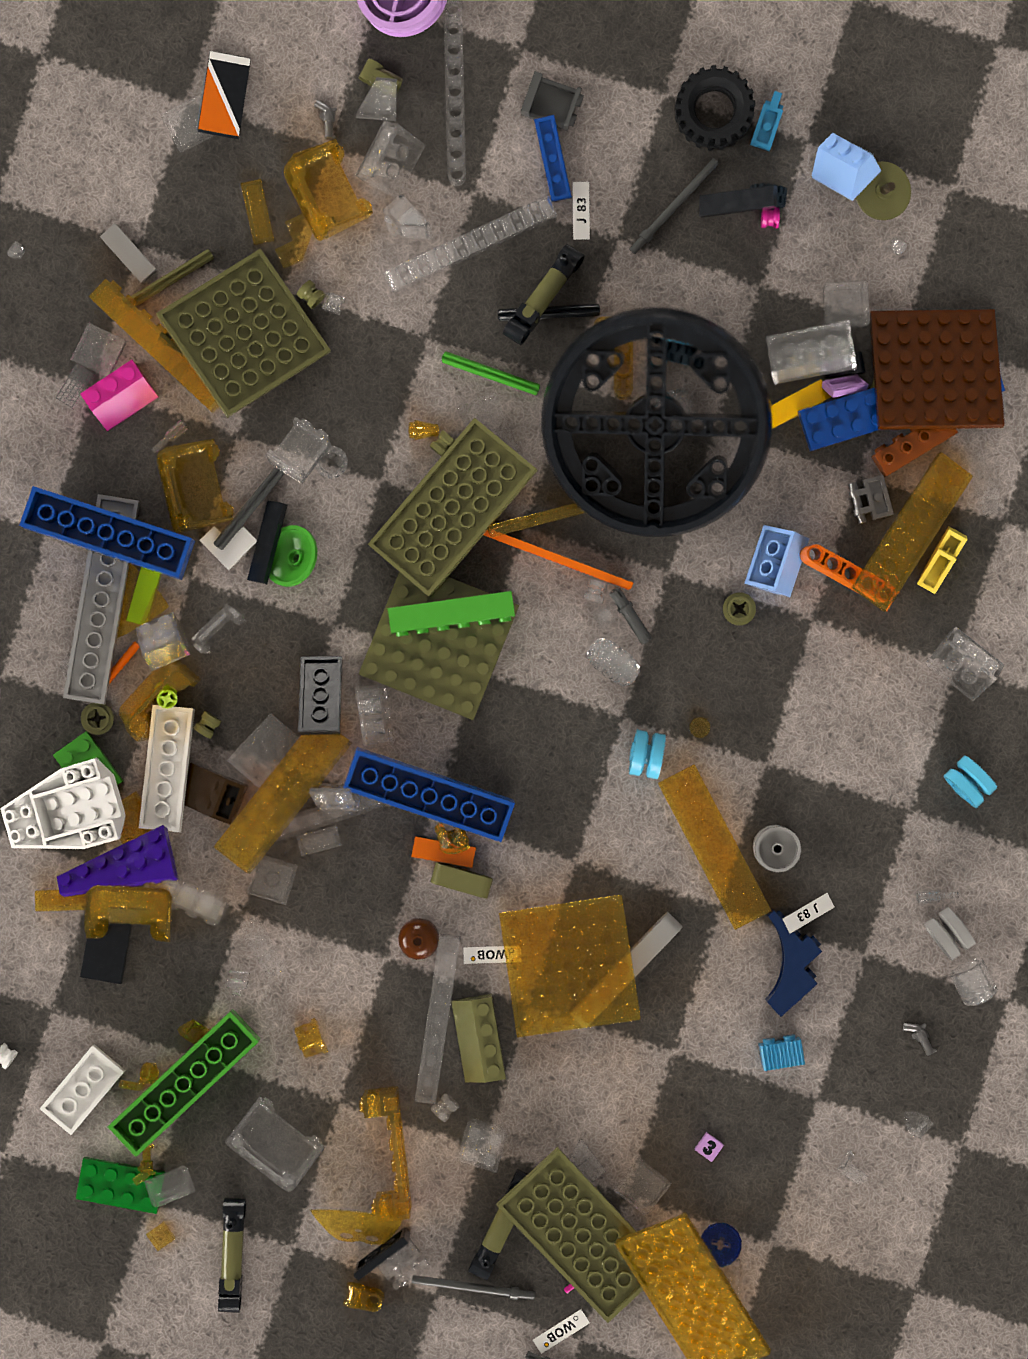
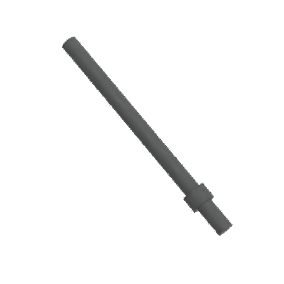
M713 158L652 225L639 234V239L629 248L633 254H636L645 243L648 244L653 239L654 233L718 166L719 163L716 159Z
M418 1275L412 1276V1284L507 1296L513 1300H518V1298L535 1299L534 1291L520 1290L519 1287L514 1286L505 1288Z

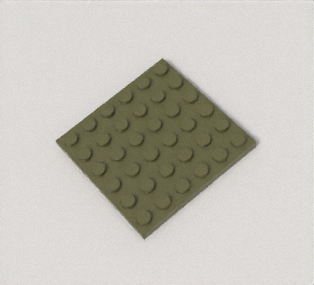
M261 249L156 313L160 322L227 418L331 351Z
M399 572L359 675L474 720L515 617H511V621L500 623L499 619H493L491 624L478 625V622H472L470 627L458 628V625H450V630L437 631V627L429 628L428 633L417 634L416 630L408 631L409 635L396 637V633L392 634L390 630L387 608L490 594L447 577L430 598ZM513 603L514 612L516 615L519 605Z

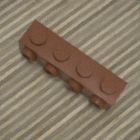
M910 429L911 433L906 436L901 433L893 438V444L888 447L883 444L874 450L876 454L871 456V458L885 478L954 436L958 431L956 429Z

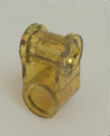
M356 1282L347 1283L348 1292L346 1299L343 1301L344 1306L370 1312H376L381 1308L385 1296L380 1289ZM369 1297H377L379 1299V1303L373 1304L370 1301Z

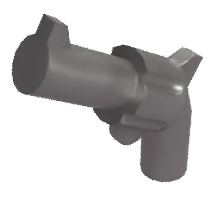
M317 100L314 107L323 112L320 114V118L325 123V139H334L336 136L333 134V123L335 122L337 108H331L329 105Z
M904 1023L903 1031L914 1032L912 1038L921 1042L927 1056L937 1052L936 1049L932 1048L928 1040L929 1035L925 1029V1023L922 1025Z

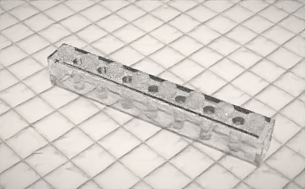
M440 934L415 1096L416 1102L436 1104L461 936Z

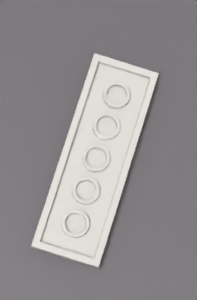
M159 705L152 706L139 820L140 829L153 830L164 825L168 831L181 832L195 713L193 708L172 707L166 709Z

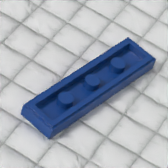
M551 115L534 119L551 201L556 202L572 198L555 116Z

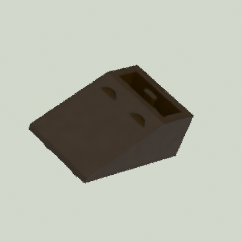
M190 763L184 805L231 825L235 822L249 785Z

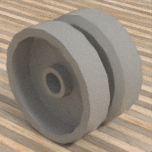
M766 826L754 837L752 845L753 854L758 863L769 871H787L794 867L800 858V841L795 833L784 826ZM776 845L781 846L780 848H778V853L774 851V847Z
M946 907L939 912V918L944 926L934 918L924 923V926L944 954L953 961L960 956V949L955 942L966 950L976 943L961 919L949 907Z

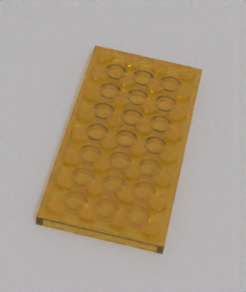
M686 1213L616 1240L615 1245L687 1359H759L770 1355V1347Z

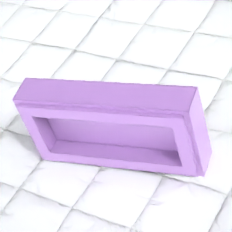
M857 374L825 380L822 382L821 388L834 398L865 391L868 388V384Z

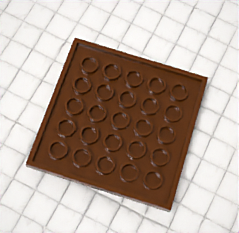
M995 309L870 312L878 429L1004 427Z

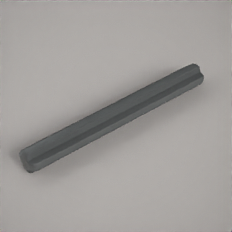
M277 465L214 541V545L217 548L223 550L284 476L285 471Z

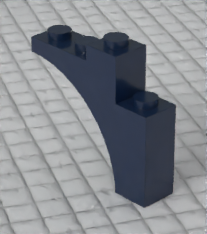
M771 909L766 915L772 921L780 938L782 965L778 980L765 1000L782 1017L818 984L814 980L817 976L808 967L805 970L804 968L822 951L819 948L821 943L814 936L809 937L805 934L799 939L798 937L801 934L798 930L789 933L783 921L785 916L779 910L775 912Z

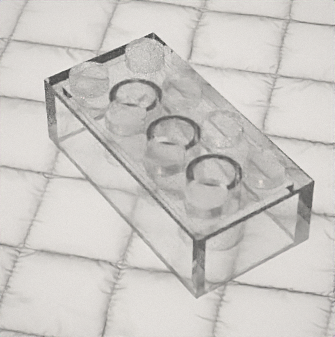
M849 320L766 336L774 385L857 369Z

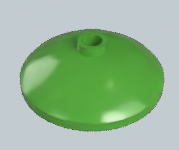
M289 525L281 529L269 576L274 583L284 587L296 586L302 583L313 571L317 560V544L313 535L307 529L297 525Z

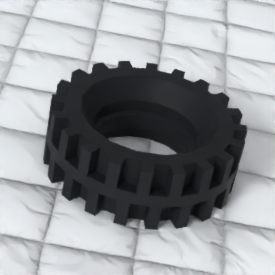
M711 65L710 69L705 70L703 67L699 69L698 73L690 74L688 80L683 82L676 99L675 120L678 122L680 133L686 135L688 142L693 141L696 143V147H707L709 151H712L713 148L724 150L726 146L730 145L732 147L739 139L744 137L754 117L755 100H753L754 92L752 88L749 89L747 86L748 81L746 78L742 80L738 76L739 72L735 70L732 73L728 71L726 66L723 69H717L716 65ZM711 91L727 95L734 109L731 120L726 125L718 128H711L702 124L695 112L696 102L699 97Z

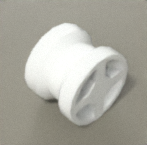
M3 1043L0 1047V1064L6 1070L18 1052L10 1050L8 1045Z

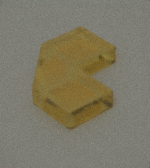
M303 213L285 222L293 241L275 249L284 269L303 261L309 245L312 231Z

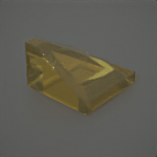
M192 1019L177 1030L180 1036L195 1044L209 1029Z

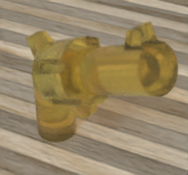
M153 1144L147 1146L142 1151L143 1161L140 1162L138 1171L141 1173L132 1179L136 1186L150 1175H155L153 1161L151 1160Z

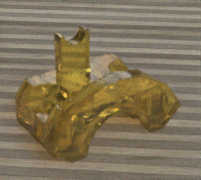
M438 823L436 825L435 833L443 853L457 854L470 848L465 830L456 828L446 831L443 824Z
M315 1018L311 1019V1022L294 1028L298 1039L297 1043L300 1050L302 1049L305 1058L321 1052H328Z

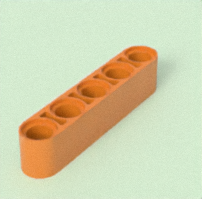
M814 544L806 546L800 551V559L804 564L875 603L889 602L894 598L895 590L892 585L828 549ZM810 550H813L815 553L814 559L809 555ZM828 559L832 561L833 566L831 569L827 566ZM846 569L850 572L849 579L845 576ZM863 579L867 581L866 589L862 585ZM881 588L884 590L885 593L884 598L880 596Z

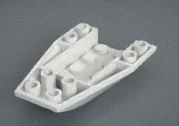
M98 758L61 768L0 808L12 848L86 849L120 839L126 816L115 776Z

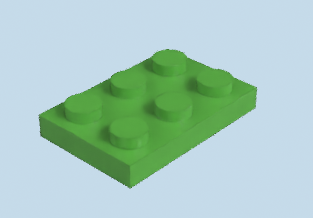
M87 731L53 754L62 768L98 758L114 774L117 785L123 782L115 768Z

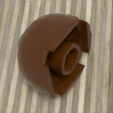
M414 918L406 922L401 928L398 936L399 946L402 952L409 958L415 960L426 959L437 950L439 932L436 926L429 920Z

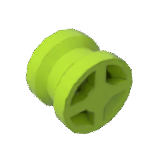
M164 683L157 688L156 699L158 705L166 709L174 707L178 699L175 686L170 683Z

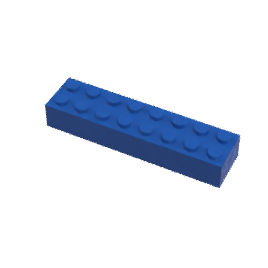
M35 486L32 487L19 524L24 529L179 580L183 579L195 543L190 537Z
M356 747L343 785L344 790L502 842L515 805L513 799Z

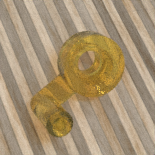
M149 1062L144 1063L140 1071L139 1081L120 1080L119 1088L141 1091L146 1084H153L159 1077L157 1065Z

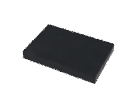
M91 916L80 977L122 984L132 922Z
M407 1227L401 1229L357 1262L354 1271V1277L357 1281L408 1244L410 1231Z

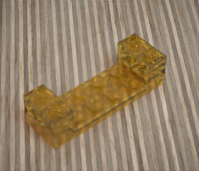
M398 1086L367 1089L363 1096H361V1100H359L360 1113L364 1112V1118L388 1116L386 1118L387 1130H391L392 1133L389 1139V1149L394 1151L391 1166L392 1172H396L394 1190L377 1192L375 1199H373V1204H371L372 1217L376 1216L377 1223L410 1219L412 1202Z

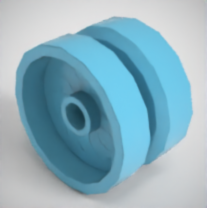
M637 729L630 750L629 774L640 776L643 772L644 764H646L647 778L658 779L664 755L666 735L654 733L651 743L648 745V732Z
M964 755L957 762L961 773L956 769H950L943 776L962 799L974 808H977L984 802L980 791L991 795L997 789V785L981 767Z

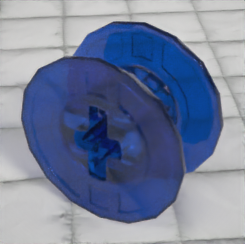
M726 1223L710 1225L702 1233L699 1240V1251L702 1258L707 1264L714 1267L731 1265L737 1259L742 1249V1240L739 1233L733 1226ZM721 1240L723 1241L722 1245L729 1246V1248L723 1247L719 1250L717 1249L718 1246L712 1243H718Z

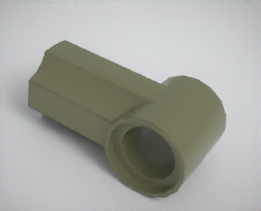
M372 59L367 60L358 77L369 86H377L394 96L398 93L403 82V78L387 71L380 63Z

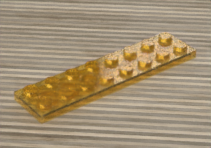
M939 452L851 588L883 612H886L971 481L973 475L944 453Z
M695 764L658 782L665 799L734 930L771 912L763 893Z

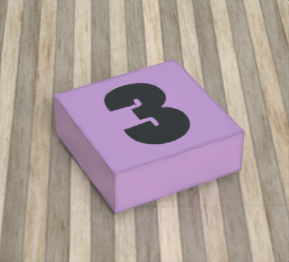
M706 1132L695 1147V1150L712 1162L724 1145Z

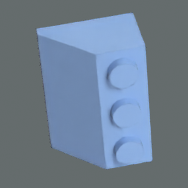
M832 133L818 147L812 178L853 201L881 172V169L871 153Z
M763 525L744 584L774 594L791 597L802 563L800 551L808 545L810 538L794 531Z

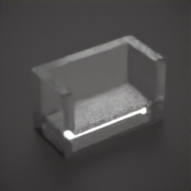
M180 1166L144 1181L151 1204L156 1208L195 1192L189 1170L185 1166Z

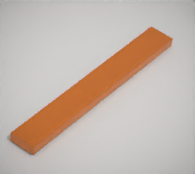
M488 529L484 536L630 590L632 588L633 582L495 530Z

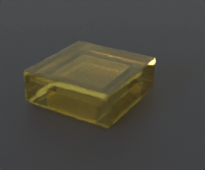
M164 1221L146 1233L157 1251L175 1239V1236Z

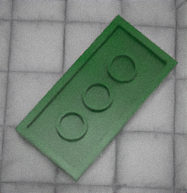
M84 1157L76 1199L157 1214L165 1172Z

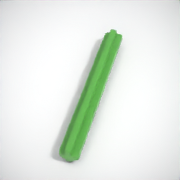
M444 352L442 356V363L533 395H537L540 385L535 382L449 352Z

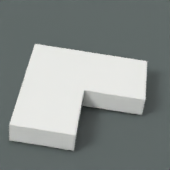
M215 526L200 539L202 544L228 570L257 543V539L244 526L235 534L223 550L214 545V541L221 534Z

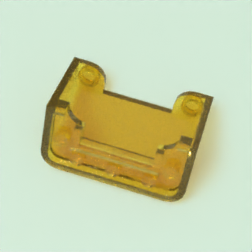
M336 139L294 153L284 167L286 181L318 241L325 240L369 218L373 214L369 201L365 198L357 199L340 165L343 161L344 150Z
M214 439L168 446L157 454L158 469L171 524L175 533L187 532L233 520L234 512L232 505L222 500L214 462L219 456V448L215 444Z
M165 657L121 705L119 716L127 732L137 742L146 741L149 738L151 716L145 711L156 700V695L166 684L175 690H184L189 685L195 687L201 679L177 657Z
M103 885L93 886L88 890L84 922L86 938L98 939L104 937L108 932L109 923L150 925V933L153 939L170 942L172 895L168 890L163 888Z

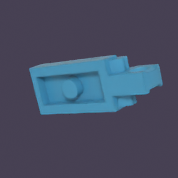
M774 91L771 102L766 100L765 104H763L750 143L751 146L770 151L783 113V106L779 105L782 93Z

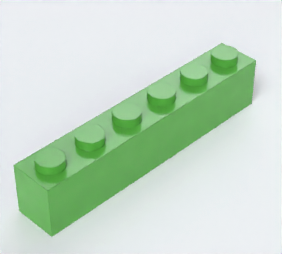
M512 591L387 608L390 630L392 634L396 633V637L409 635L408 631L416 630L417 634L428 633L429 628L437 627V631L450 630V625H458V628L470 627L472 622H478V625L491 624L493 619H499L500 623L511 621V617H515Z

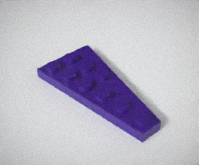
M164 825L57 876L59 893L63 897L86 894L89 891L102 892L109 888L115 890L143 886L144 883L150 882L156 884L162 883L164 880H179L168 829Z

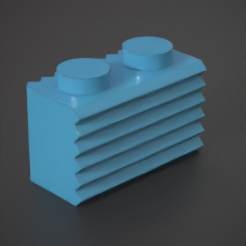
M795 1034L785 1035L783 1040L775 1041V1038L763 1039V1043L758 1044L764 1071L805 1064L800 1037H796Z

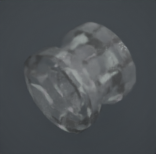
M326 292V301L322 304L321 309L335 315H340L342 312L341 305L345 303L346 299Z

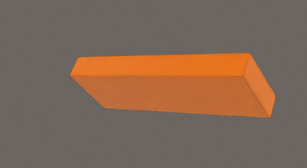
M415 836L411 857L472 868L476 847Z

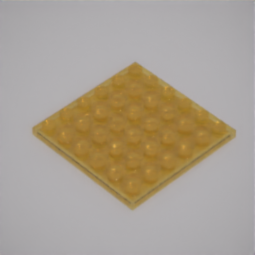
M622 895L499 913L517 1038L641 1020Z

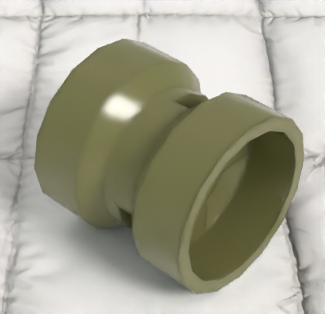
M311 280L304 283L297 292V296L300 299H305L311 309H314L326 295L322 290H318Z
M442 430L439 434V439L433 441L429 446L442 457L455 440Z
M204 711L201 715L202 719L195 724L193 729L211 739L214 735V729L219 727L222 721L211 713Z

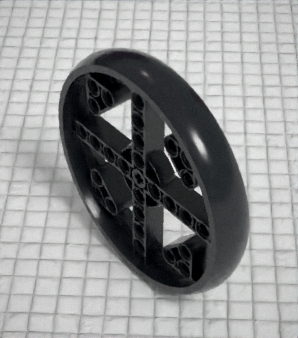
M647 307L621 312L600 321L582 333L567 348L553 369L546 386L541 411V432L546 457L555 478L568 497L580 509L600 523L621 532L644 537H668L701 529L723 517L742 501L755 484L766 462L772 437L773 419L770 397L764 378L754 359L734 336L711 320L697 314L666 307ZM654 334L662 336L663 342L661 344H655L652 341ZM647 339L646 394L637 398L630 405L627 412L572 410L574 398L582 380L585 389L592 392L597 391L621 368L625 361V355L620 349L615 348L632 341ZM668 339L679 341L698 349L690 358V367L714 393L724 394L729 389L730 382L732 383L739 400L741 414L685 413L681 404L673 397L667 395ZM591 354L596 355L599 358V363H590L588 356ZM617 355L620 358V363L612 364L609 356ZM656 355L660 356L663 363L658 366L654 365L651 358ZM698 356L703 357L705 365L697 366L694 363V358ZM724 357L727 364L720 367L715 363V359ZM592 375L596 376L598 378L599 383L597 385H591L588 381V377ZM659 377L662 380V385L654 386L651 383V379ZM722 378L726 381V386L719 388L715 385L714 381ZM651 399H660L662 405L660 407L652 406ZM567 418H575L577 425L570 426L567 423ZM616 418L619 421V426H610L609 419ZM588 419H597L598 426H590L588 424ZM637 419L640 422V426L634 428L630 425L629 421ZM654 419L661 423L658 428H654V424H651ZM673 420H680L683 426L679 429L674 428L671 424ZM695 420H700L703 422L704 427L696 429L692 423ZM743 421L746 424V428L738 430L735 427V423ZM714 422H724L725 428L722 430L716 429ZM572 433L627 434L630 442L637 449L645 453L644 506L627 502L615 496L619 494L623 487V479L601 455L595 452L589 453L582 464L575 449ZM685 436L740 437L737 453L729 468L726 458L719 455L714 456L688 481L687 493L694 499L673 506H665L666 453L675 449ZM658 440L661 443V447L654 449L651 447L650 442ZM594 459L597 461L598 466L591 468L587 461ZM657 461L661 467L656 470L652 469L650 462ZM719 462L723 464L724 469L716 471L712 465ZM595 480L598 487L590 488L587 481ZM614 480L618 483L619 487L612 489L609 487L608 482ZM653 481L658 482L660 489H651L649 483ZM697 482L701 484L702 489L694 491L691 488V484ZM720 483L723 486V490L720 492L714 491L712 485ZM649 503H658L660 509L652 510L649 507Z

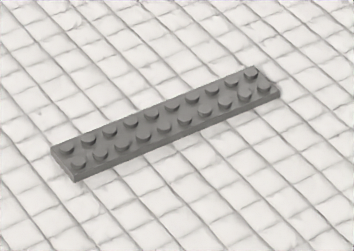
M98 494L96 507L137 520L140 501ZM88 550L63 698L106 704L130 564L128 562Z

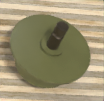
M877 162L881 172L859 193L856 200L862 211L869 217L876 220H891L902 214L907 208L911 198V185L907 175L900 167L890 162Z

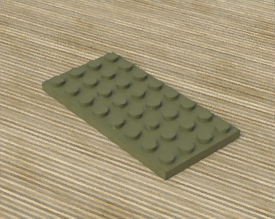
M474 418L368 545L431 598L538 470Z
M556 1147L496 1203L497 1207L607 1323L668 1267V1264L559 1147Z

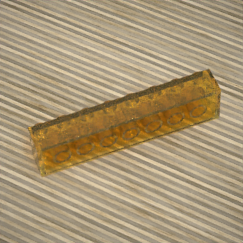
M341 733L333 735H301L214 845V848L244 872L250 874L351 746L352 742Z

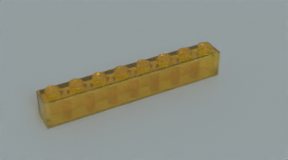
M105 279L91 293L89 298L205 407L214 413L219 405L174 340L169 339L165 335L167 330L160 323L157 325L153 324L150 321L153 317L144 308L142 311L136 308L137 302L129 294L125 297L120 293L122 288L114 280L110 283Z

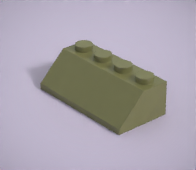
M492 994L452 1000L465 1082L486 1083L506 1079Z

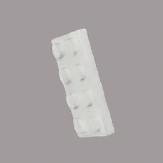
M94 1044L40 1107V1110L72 1135L126 1070Z

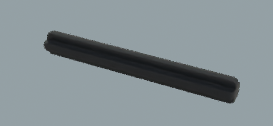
M599 304L547 307L540 319L599 316L600 306ZM518 308L499 309V321H509L512 317H515L514 313Z

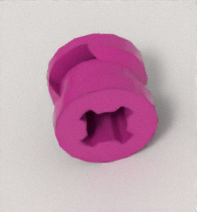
M780 208L762 209L761 228L772 226L778 229Z

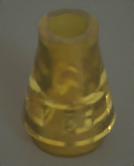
M418 420L409 422V438L419 440L438 436L439 425Z

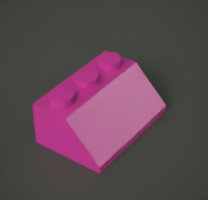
M130 360L80 393L90 410L107 431L159 398L137 363L133 360Z

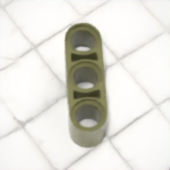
M436 862L430 882L488 899L493 878Z

